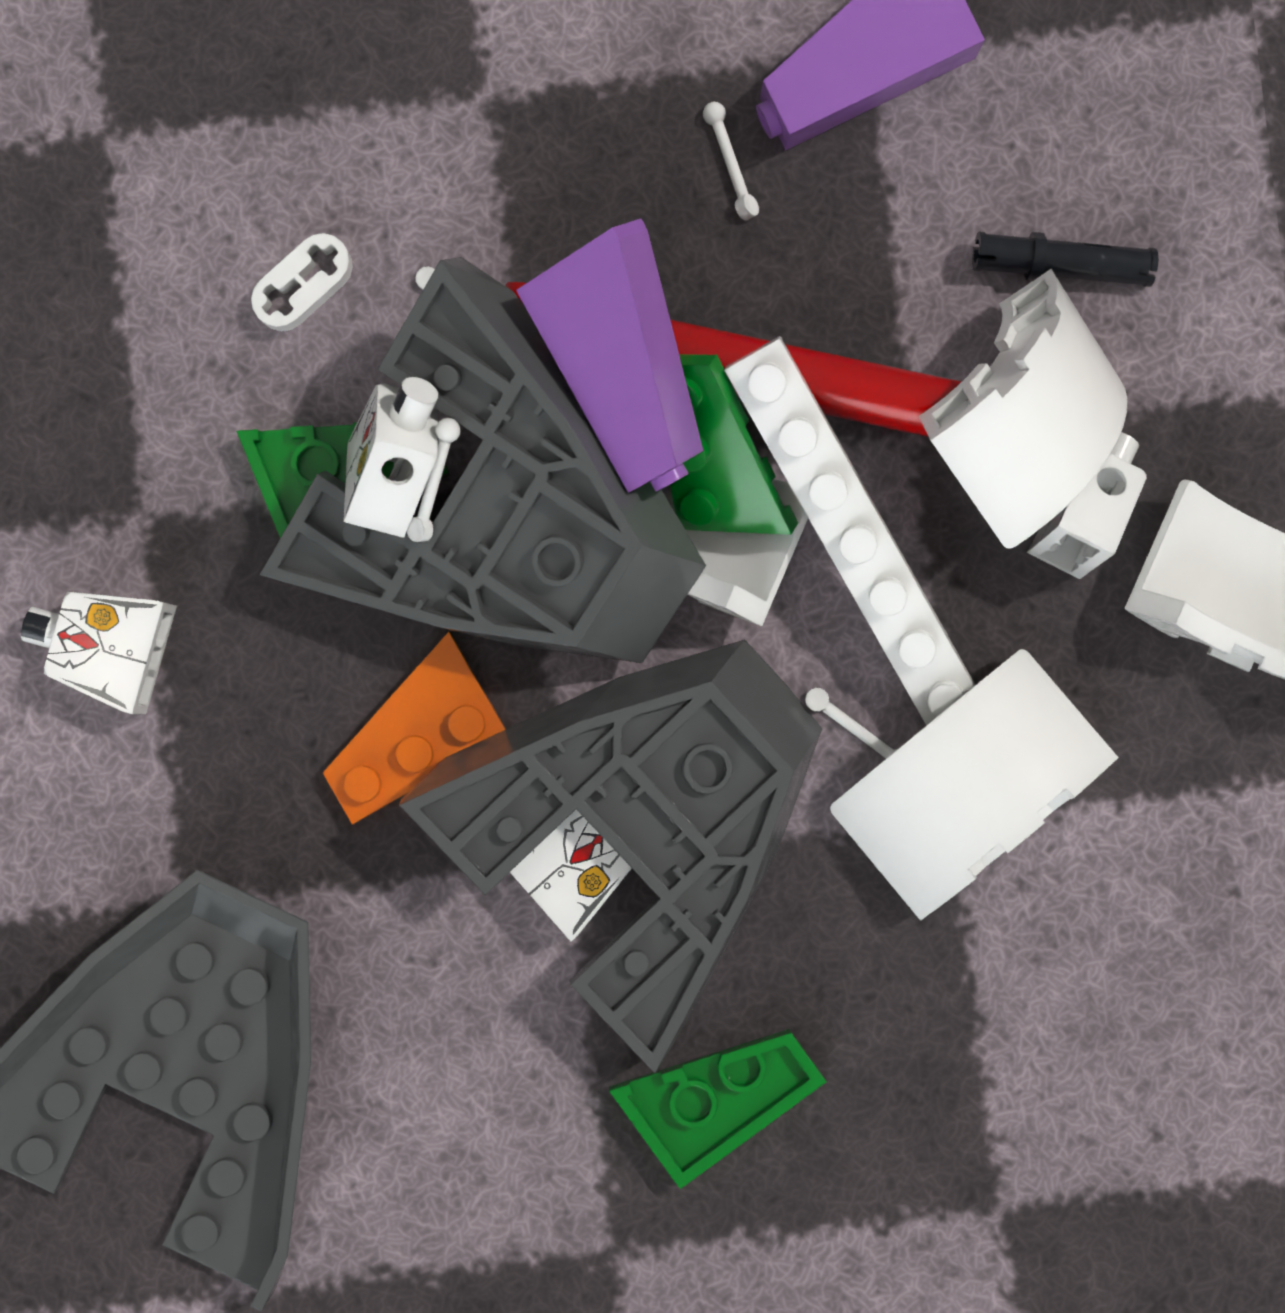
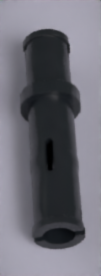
M979 231L975 238V244H979V248L973 247L972 255L974 271L988 270L1024 274L1026 280L1034 281L1052 269L1056 277L1137 284L1144 287H1151L1156 277L1153 274H1149V270L1157 272L1159 261L1156 248L1144 249L1049 240L1044 233L1032 232L1028 238L986 234Z

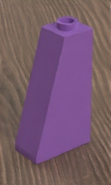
M851 0L763 80L760 94L762 103L756 105L759 121L770 139L779 136L785 150H788L974 60L985 39L965 0Z
M640 218L612 227L516 290L628 493L649 481L655 492L689 474L683 462L703 451L648 230Z

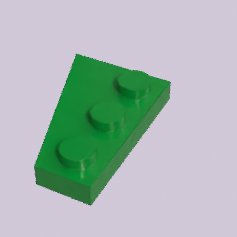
M679 354L703 447L701 453L683 462L689 474L670 484L674 512L684 529L791 535L798 525V521L790 505H783L772 483L776 475L767 457L760 458L745 427L749 419L718 355Z
M353 422L352 425L323 427L310 425L281 430L259 431L258 429L236 431L280 538L317 474L327 471L346 483L347 445L357 422ZM386 461L381 469L387 479L394 467V462ZM446 463L441 479L451 476Z
M787 1029L656 1071V1073L652 1072L609 1086V1092L679 1189H682L827 1081L791 1030Z

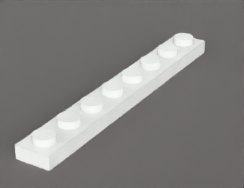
M778 336L727 365L725 372L927 726L971 690L975 683L781 336Z

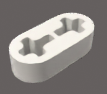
M322 233L312 235L299 244L254 287L251 301L252 308L257 317L266 326L277 331H288L301 325L343 287L350 278L353 268L352 258L343 242L333 235ZM320 250L325 255L331 254L334 250L338 252L333 259L337 267L335 273L328 276L326 272L321 270L307 282L303 279L316 266L312 259V255L316 251ZM298 283L302 286L289 299L293 310L288 315L284 316L278 310L271 315L267 314V311L272 306L268 298L270 292L276 289L284 295Z

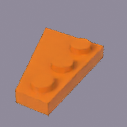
M448 632L324 770L323 775L352 825L406 795L445 757L506 730L451 632Z

